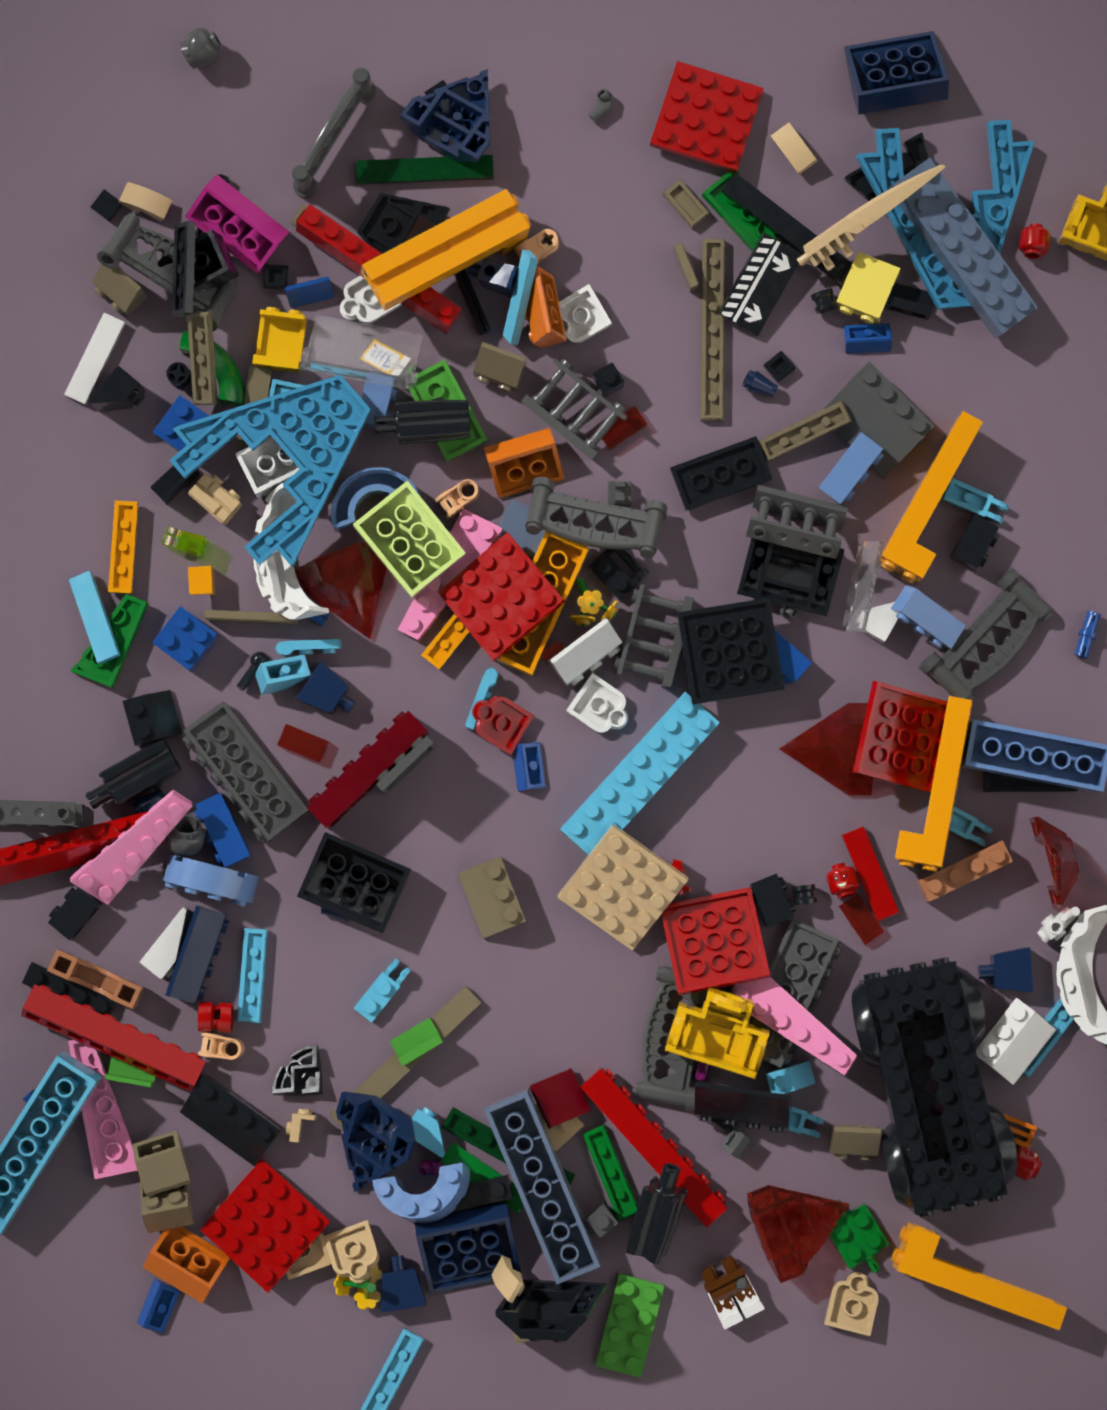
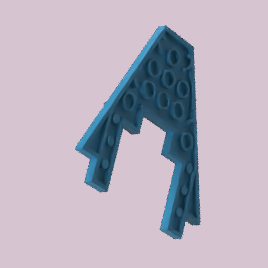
M1011 120L988 121L986 123L993 189L971 192L973 210L971 215L999 254L1002 250L1034 146V141L1013 142ZM899 128L877 129L875 131L877 152L856 155V159L876 196L886 192L889 187L904 177ZM897 205L886 213L937 310L972 307L900 206Z
M340 374L176 426L173 430L186 446L169 461L186 479L238 434L252 451L257 449L269 437H272L299 468L294 475L282 484L297 502L244 548L259 565H262L278 551L292 567L295 565L371 409Z

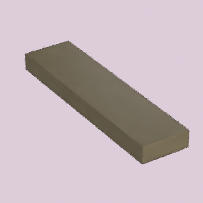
M193 311V314L187 315L193 405H215L218 402L212 311Z
M249 366L244 405L269 397L272 369ZM239 437L238 452L249 447L241 437Z
M839 401L758 442L769 462L852 421L843 402Z
M205 610L204 618L207 621L299 624V620L288 619L280 613Z

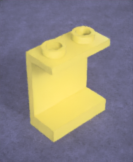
M857 252L836 301L837 308H840L839 311L843 314L851 316L853 313L860 316V319L866 323L873 324L875 322L879 324L882 311L894 283L897 282L900 276L901 268Z

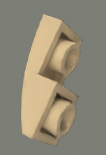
M789 122L771 135L775 144L799 175L818 162Z
M127 182L118 203L136 213L142 211L162 222L172 200L153 190Z
M502 1255L492 1273V1279L506 1300L513 1303L516 1296L521 1295L524 1283L521 1273L512 1268L511 1259Z

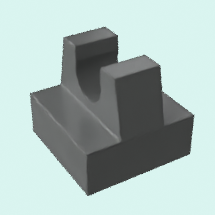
M609 481L608 504L631 506L632 482Z
M734 1127L720 1146L735 1158L743 1160L746 1157L742 1153L746 1146L752 1148L754 1144L751 1142V1139Z

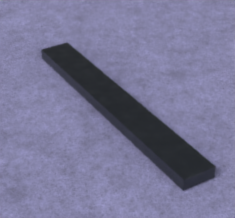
M737 173L732 176L721 191L726 197L802 255L805 253L803 246L817 237L816 234ZM836 251V253L829 256L835 267L827 271L822 262L817 267L843 286L853 263Z

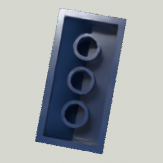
M196 906L168 985L166 996L197 1004L198 1000H203L207 987H204L206 977L210 978L214 970V965L211 964L214 955L218 956L221 950L222 943L219 942L221 934H226L229 927L228 915L203 906Z

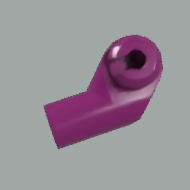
M427 1159L421 1162L418 1170L422 1175H436L438 1178L439 1169L444 1165L440 1161Z

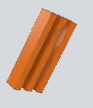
M1003 1114L1006 1120L1030 1129L1029 1133L1010 1126L1013 1133L1027 1138L1026 1142L1014 1138L1015 1143L1030 1149L1037 1126Z

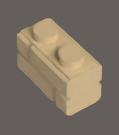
M205 473L191 488L188 495L225 526L242 507L239 501L241 497L232 489L229 491L221 486L224 482L214 473L211 477Z

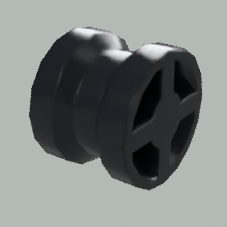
M833 289L821 290L811 295L812 301L816 304V314L825 313L838 307L832 297L834 294Z
M175 362L168 367L166 376L174 387L183 388L190 383L191 373L185 364Z
M815 884L792 887V892L795 893L796 897L794 905L817 903V898L813 892Z

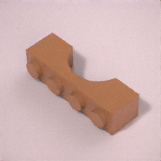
M1002 840L950 866L917 880L916 883L925 902H930L1013 862Z
M62 949L56 950L47 971L88 987L131 1009L137 1008L146 988Z

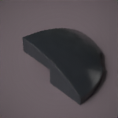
M310 1045L291 1055L292 1060L285 1068L281 1066L278 1070L272 1088L273 1095L303 1096L323 1094L322 1069L318 1045Z

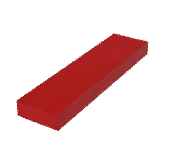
M864 827L841 835L876 920L880 921L899 913Z

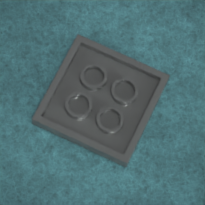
M420 736L411 745L413 750L407 755L402 753L394 761L396 766L391 771L386 769L377 777L379 782L376 785L382 792L387 795L436 748V745L428 736L424 739Z

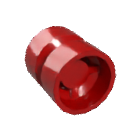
M200 1001L198 1008V1031L212 1032L214 1029H217L220 1033H232L234 1004L220 1002L218 1006H215L214 1002Z

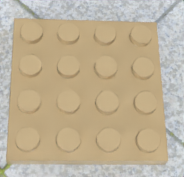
M612 824L559 892L557 898L633 951L686 884L688 877L619 827Z

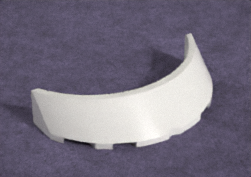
M283 483L269 492L266 497L267 506L263 517L257 521L255 532L260 534L297 502L282 485ZM278 551L262 565H259L253 558L258 587L263 598L268 599L271 604L270 608L275 613H280L284 617L293 620L329 613V608L316 605L305 595L298 583L294 566L291 567Z
M1107 905L1084 911L1078 917L1079 919L1072 926L1068 935H1065L1061 944L1060 958L1057 962V985L1060 988V997L1069 1016H1072L1084 1033L1107 1045V1011L1099 999L1093 979L1094 950L1098 937L1107 923Z

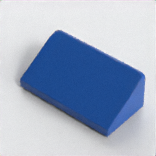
M328 276L285 288L291 308L334 298L332 284Z
M890 323L844 326L846 354L891 351L892 336Z
M540 742L517 744L513 751L517 790L525 791L546 788Z
M154 1279L137 1323L143 1328L163 1333L180 1290L163 1281Z

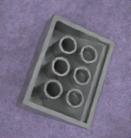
M870 361L825 407L827 408L839 401L843 402L852 422L835 429V431L850 446L857 436L863 432L884 448L881 451L884 456L876 466L871 464V467L883 479L935 427Z

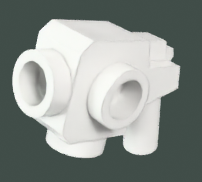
M1066 907L1056 916L1050 914L1041 922L1043 926L1037 932L1038 936L1045 943L1053 938L1057 941L1066 933V926L1080 914V909L1078 907L1071 909Z

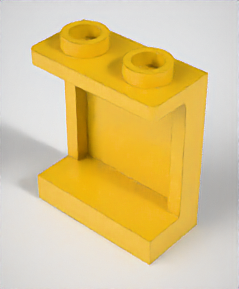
M266 307V310L260 309L256 354L253 355L252 363L254 367L300 373L307 318L306 315H302L303 312L298 310H289V313L280 312V309L275 307Z

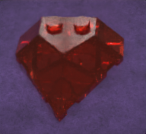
M365 541L316 558L295 570L305 594L323 607L329 608L330 612L368 639H371L387 568Z
M847 703L779 748V750L840 789L846 795H872L873 777L853 772L868 703Z
M1040 817L1029 818L1035 841L1043 839L1054 884L1048 885L1047 888L1052 907L1059 908L1063 905L1078 879L1079 866L1076 861L1073 843L1065 832Z
M771 1185L747 1193L750 1217L765 1257L780 1283L803 1275L808 1264L820 1250L836 1226V1222L850 1204Z

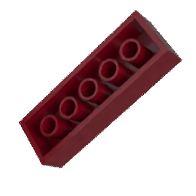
M409 711L406 713L400 712L392 720L394 725L391 728L387 729L385 727L376 735L378 740L372 746L368 743L359 752L361 756L355 762L350 760L342 768L344 773L338 778L332 777L325 784L327 789L322 794L317 792L308 800L310 805L307 809L325 828L330 830L379 782L377 777L386 769L391 771L396 766L394 761L402 753L407 755L413 750L411 745L420 736L424 739L430 734Z

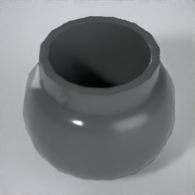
M197 28L191 31L185 40L179 43L185 59L193 69L213 65L220 56L219 49L222 48L217 35L213 31L209 33L204 28Z
M185 814L166 836V844L170 851L181 857L197 854L205 842V833L201 821L197 817Z

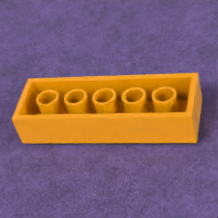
M546 531L533 558V563L565 601H567L588 555L589 548ZM565 603L501 656L497 662L533 677Z

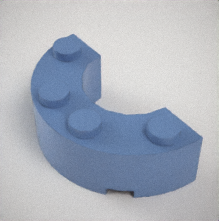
M372 467L354 473L341 484L332 502L331 520L335 532L353 527V524L357 521L358 507L366 498L378 494L389 496L406 481L419 494L417 488L403 474L388 468Z
M169 854L162 881H165L166 887L178 889L180 885L185 887L184 892L198 895L199 891L208 893V898L221 901L223 896L233 899L232 904L246 907V903H253L259 876Z
M464 1163L440 1167L436 1184L429 1191L422 1194H409L405 1190L403 1181L396 1176L372 1180L377 1197L388 1210L410 1222L431 1223L443 1219L457 1208L456 1206L462 1197H465L470 1181V1168Z

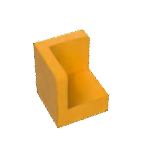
M212 566L188 567L189 593L191 595L209 594L210 596H215L214 568Z

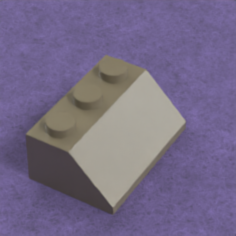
M501 856L458 873L483 938L526 922Z

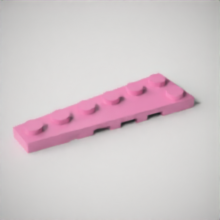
M463 508L450 534L466 554L415 596L398 630L420 641L438 618L439 613L447 606V603L438 594V591L493 545L504 531L503 528Z
M172 790L155 804L148 813L135 821V825L128 831L122 832L115 842L102 849L95 859L89 860L70 877V882L108 905L192 807V801Z
M771 977L735 984L730 992L731 994L753 1000L754 1007L751 1016L846 1076L858 1057L856 1053Z
M76 1040L68 1041L71 1056L103 1076L81 1110L94 1178L99 1179L138 1171L134 1159L133 1143L109 1080L105 1079L106 1071L98 1050Z

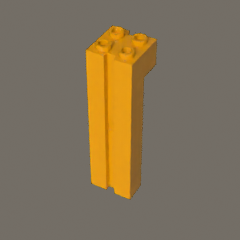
M505 189L362 264L361 273L383 310L386 311L499 250L502 255L512 251L520 243L527 240L531 224L527 215L518 211L519 203L514 194L510 195L508 190Z
M962 411L877 561L881 563L880 567L890 573L895 571L901 574L900 578L909 584L914 582L918 584L923 579L936 554L916 542L983 421L965 411Z
M948 697L924 833L918 834L900 830L895 859L899 861L901 866L914 868V864L923 865V870L937 872V868L943 869L973 706L972 700Z
M908 1222L907 1227H902L899 1235L901 1240L899 1249H894L891 1261L894 1262L893 1267L897 1271L1060 1330L1067 1307L1060 1302L935 1257L934 1253L940 1235L935 1234V1231Z

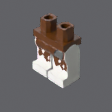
M732 1255L721 1260L725 1272L718 1276L712 1265L701 1270L705 1281L703 1285L724 1330L743 1321L733 1297L736 1298L746 1319L765 1309L741 1264L738 1265Z

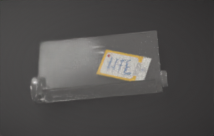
M316 315L308 347H305L302 353L301 370L332 376L341 374L343 378L410 390L411 386H416L418 373L415 370L424 334Z

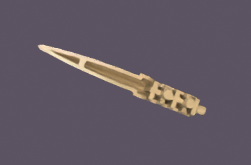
M938 165L918 174L857 208L803 246L805 253L797 258L798 263L803 266L811 261L814 266H817L822 262L827 271L831 270L835 265L830 259V255L841 249L846 258L851 256L854 251L848 243L856 238L855 234L860 233L924 186L946 166Z

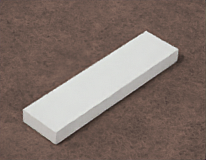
M103 313L68 385L65 396L87 405L126 324L124 321Z

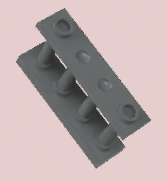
M555 358L553 363L559 368L537 395L534 394L532 397L526 395L521 402L591 460H595L600 454L596 450L598 442L619 417L624 421L629 418L625 415L627 410L618 402L613 405L572 371L573 366L564 358L561 361ZM567 373L576 383L558 406L549 412L543 407L545 404L544 400ZM585 388L594 397L572 424L566 426L560 421L563 418L561 415L581 390ZM602 402L612 412L591 438H587L584 441L578 436L580 433L579 429Z
M758 485L752 508L759 509L758 518L751 516L746 537L833 559L837 558L842 539L834 537L835 530H842L848 507ZM768 512L782 515L780 523L768 521ZM791 517L804 520L803 529L789 526ZM813 523L827 526L825 535L812 532Z
M640 584L639 589H634L631 602L635 603L622 656L617 655L614 669H618L617 675L619 676L622 675L623 669L657 677L659 678L658 680L663 681L661 687L670 689L682 647L679 623L673 622V624L639 616L637 615L640 603L644 602L674 610L677 614V612L690 611L694 598L685 596L684 601L679 600V602L643 593L645 585ZM637 624L671 633L670 636L674 637L673 644L666 647L632 638L634 625ZM629 646L664 655V658L668 659L667 667L659 669L625 660Z
M0 800V825L83 828L84 804H76V802Z

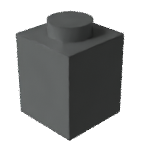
M604 1202L585 1217V1220L600 1238L618 1224V1220Z

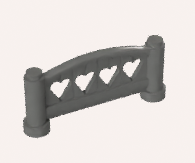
M358 68L354 71L352 85L328 118L302 165H298L293 169V188L300 198L307 199L316 193L317 185L313 177L359 103H368L375 98L376 87L371 81L368 70Z
M129 213L123 218L107 245L101 247L97 254L98 261L111 269L117 268L119 263L123 262L173 294L174 254L172 251L174 250V240L141 227L139 217ZM137 239H142L145 244L152 245L153 250L138 254ZM161 251L165 256L171 257L173 263L159 267L156 252ZM235 278L219 287L210 288L202 292L194 291V308L199 311H212L213 331H216L219 327L221 316L238 289V281Z
M536 477L533 480L531 486L532 499L525 524L526 531L529 534L537 535L541 530H546L566 540L587 546L617 550L637 549L640 551V555L646 559L653 558L656 554L662 521L666 519L668 511L667 505L657 500L649 501L645 504L644 511L556 493L554 492L555 483L547 477ZM559 510H563L569 522L566 524L560 521L553 522L550 520V517ZM584 514L591 528L577 527L573 525V522ZM605 519H608L614 532L598 531L595 527ZM627 524H631L637 537L621 536L618 532Z
M1013 567L997 582V585L1003 591L957 639L952 649L949 648L941 657L933 651L918 667L924 674L928 673L953 697L972 700L974 698L972 694L973 689L987 682L1006 667L1024 646L1036 622L1040 619L1043 622L1046 621L1053 613L1050 610L1051 607L1018 577L1019 573ZM1007 609L1026 614V620L1020 622V626L1017 629L1011 627ZM991 626L1010 630L1011 635L1008 639H1004L1003 645L999 646L995 643ZM976 643L991 645L995 648V653L988 656L987 662L980 661ZM960 659L979 664V670L973 672L971 679L964 677Z
M669 966L658 967L656 980L660 981L661 985L653 999L644 1027L642 1040L643 1081L637 1082L635 1096H639L641 1099L683 1106L685 1110L694 1111L695 1088L689 1087L694 1060L674 1053L666 1056H661L658 1053L659 1047L662 1046L660 1044L661 1037L669 1036V1033H665L662 1029L663 1024L666 1023L664 1016L667 1013L675 1016L677 1008L670 1010L666 1005L667 1001L670 1000L668 993L671 990L677 991L673 969ZM708 990L681 996L689 1002L688 1006L702 1008ZM663 1059L676 1073L662 1079L655 1078L656 1061Z

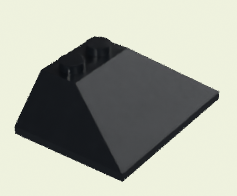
M751 538L737 594L755 599L769 598L771 603L827 617L845 549L839 548L837 558L833 559Z
M523 1279L524 1289L521 1295L516 1296L513 1303L508 1302L504 1298L496 1309L495 1316L520 1339H529L530 1341L552 1340L556 1343L567 1341L587 1321L606 1290L607 1283L565 1281L556 1284V1281Z

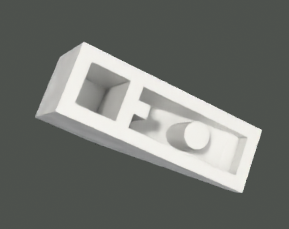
M186 907L179 911L140 961L143 966L161 980L166 977L169 979L172 977L178 960L189 915V909Z

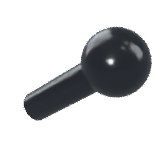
M256 652L251 656V666L237 684L240 690L244 691L254 678L260 663L269 662V658L264 652Z

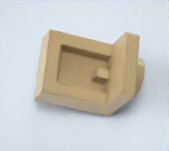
M299 1108L298 1112L292 1113V1121L287 1122L286 1136H290L289 1142H300L303 1119L317 1120V1115L312 1114V1110Z

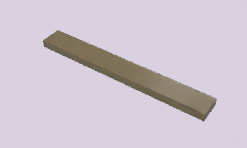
M702 239L700 421L724 420L725 317L718 314L725 301V239Z
M466 986L431 1018L442 1039L481 1004L480 1000ZM431 1050L404 1066L401 1065L398 1060L399 1057L395 1052L353 1093L374 1095L381 1099ZM335 1109L330 1116L343 1129L341 1120L337 1119Z

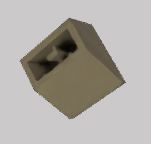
M177 1130L132 1144L135 1164L146 1197L191 1183L185 1146Z
M140 1180L141 1215L148 1233L194 1224L193 1203L189 1184L146 1197Z

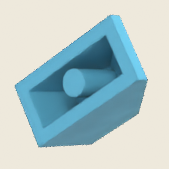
M305 655L260 663L255 673L262 695L284 691L311 676Z
M810 1061L764 1073L769 1092L785 1094L815 1084Z
M424 1107L423 1110L418 1108L411 1119L416 1142L443 1158L446 1151L439 1120L435 1118L437 1114L427 1107Z

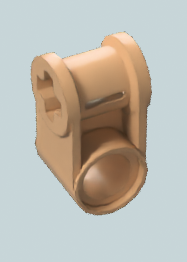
M544 229L532 238L520 243L514 251L521 258L522 249L530 250L538 258V263H540L558 249L559 241L557 234L551 229ZM544 239H552V244L548 245L544 242Z
M466 479L435 498V502L440 503L446 512L445 517L450 519L479 497V488L474 481ZM467 485L475 488L474 494L470 497H466L462 493L463 488ZM447 500L451 503L452 508L447 503Z
M210 1032L201 1033L203 1040L201 1051H198L200 1056L233 1060L240 1058L244 1054L245 1046L240 1039ZM231 1042L238 1046V1052L234 1056L230 1055L227 1050Z

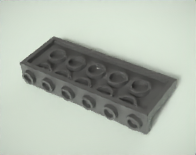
M225 701L183 730L182 736L184 738H182L184 745L189 750L193 749L198 755L196 757L198 763L203 768L207 767L212 773L210 775L212 781L216 786L221 785L226 791L224 796L231 805L236 804L240 810L238 812L239 816L245 823L249 822L253 826L254 830L252 832L260 842L263 840L267 844L272 838L309 811Z
M792 919L769 969L770 977L813 1015L814 1011L811 1008L814 1001L818 1002L822 996L823 989H821L823 981H828L833 968L830 966L833 959H838L843 948L840 946L841 941ZM750 1016L749 1024L769 1030L770 1035L763 1060L780 1068H784L785 1065L789 1066L794 1057L792 1050L795 1043L753 1016Z

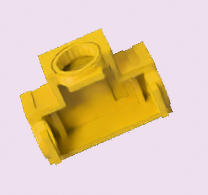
M1106 184L1099 201L1082 195L1076 197L1058 242L1063 245L1072 246V248L1084 253L1093 254L1095 257L1107 261Z
M708 988L706 1000L702 1008L691 1007L686 1003L679 1002L666 1042L665 1051L756 1079L770 1034L768 1029L758 1028L748 1023L754 1007L753 1000L719 989Z

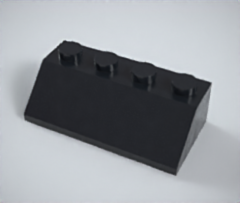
M208 1074L202 1077L180 1110L181 1114L254 1167L283 1129Z

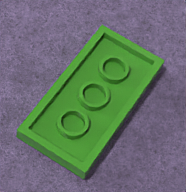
M445 359L404 380L414 401L436 400L438 397L444 400H466ZM470 406L471 438L437 442L447 462L488 441Z
M619 1273L596 1366L642 1377L664 1284Z

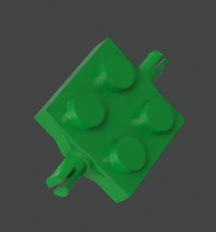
M840 1199L833 1202L831 1205L837 1212L838 1217L824 1229L848 1269L853 1268L859 1263L867 1262L872 1273H876L881 1267L874 1256H876L878 1251L889 1245L865 1204L858 1206L854 1210L846 1211Z

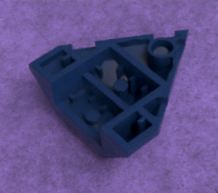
M488 69L481 71L479 75L468 79L466 77L437 88L433 93L421 97L420 95L412 98L401 113L400 118L426 144L458 162H477L490 145Z
M345 1091L341 1093L336 1115L337 1119L342 1122L344 1133L341 1134L349 1170L353 1171L355 1182L352 1185L355 1192L371 1183L372 1180H376L408 1161L416 1139L412 1120L379 1097Z

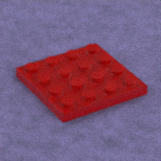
M677 61L650 141V146L737 173L764 88Z
M508 532L438 591V594L494 662L566 602Z
M873 681L853 772L931 793L948 701L883 682Z
M751 887L673 902L661 914L678 996L705 991L708 988H720L770 978Z
M262 1158L199 1230L267 1293H270L332 1221Z

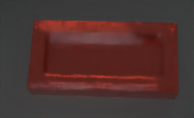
M636 406L626 411L625 415L629 417L626 421L619 417L602 437V441L609 451L648 426Z
M558 641L542 653V661L546 666L550 664V660L565 649L563 644Z
M285 724L277 745L320 763L329 741Z
M858 893L838 906L864 945L884 933Z

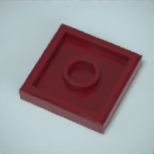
M572 1068L529 1086L548 1129L591 1111Z

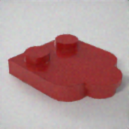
M494 696L489 701L480 700L472 709L473 718L477 721L475 728L478 736L509 755H512L534 716L503 696Z

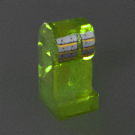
M167 526L161 544L202 559L208 539L202 535Z

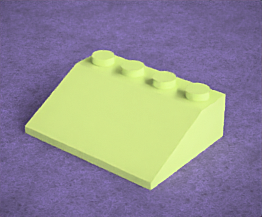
M408 481L353 524L356 531L411 599L466 554Z

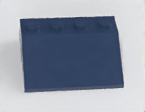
M934 31L844 47L858 115L948 99L949 79Z
M507 1201L452 1212L443 1219L431 1223H415L416 1238L430 1294L493 1281L492 1273L502 1255L510 1258L512 1268L521 1273Z

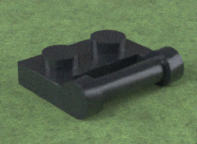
M606 549L588 566L619 601L650 573L645 567L642 568L626 550ZM614 552L636 574L633 579L610 557Z

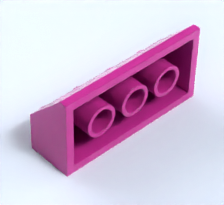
M218 175L203 188L185 215V218L189 221L196 222L195 225L204 233L213 230L220 234L228 251L256 274L260 272L289 234L287 229Z

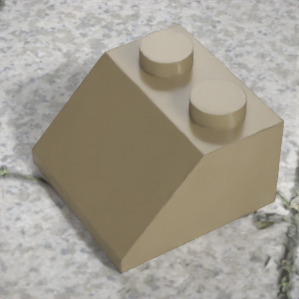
M101 265L93 279V283L96 286L95 292L103 299L108 297L113 302L110 306L119 315L125 313L129 317L147 299L142 288L119 266L111 269Z
M482 342L473 374L477 377L476 380L483 384L489 385L491 382L499 385L498 389L511 393V390L517 392L526 369V358Z
M830 1124L829 1152L835 1154V1158L849 1159V1155H858V1159L872 1160V1156H878L882 1129L878 1126Z

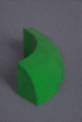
M183 331L179 349L182 354L190 355L188 331ZM214 341L215 371L219 385V400L222 404L242 406L245 400V388L240 371L226 350Z

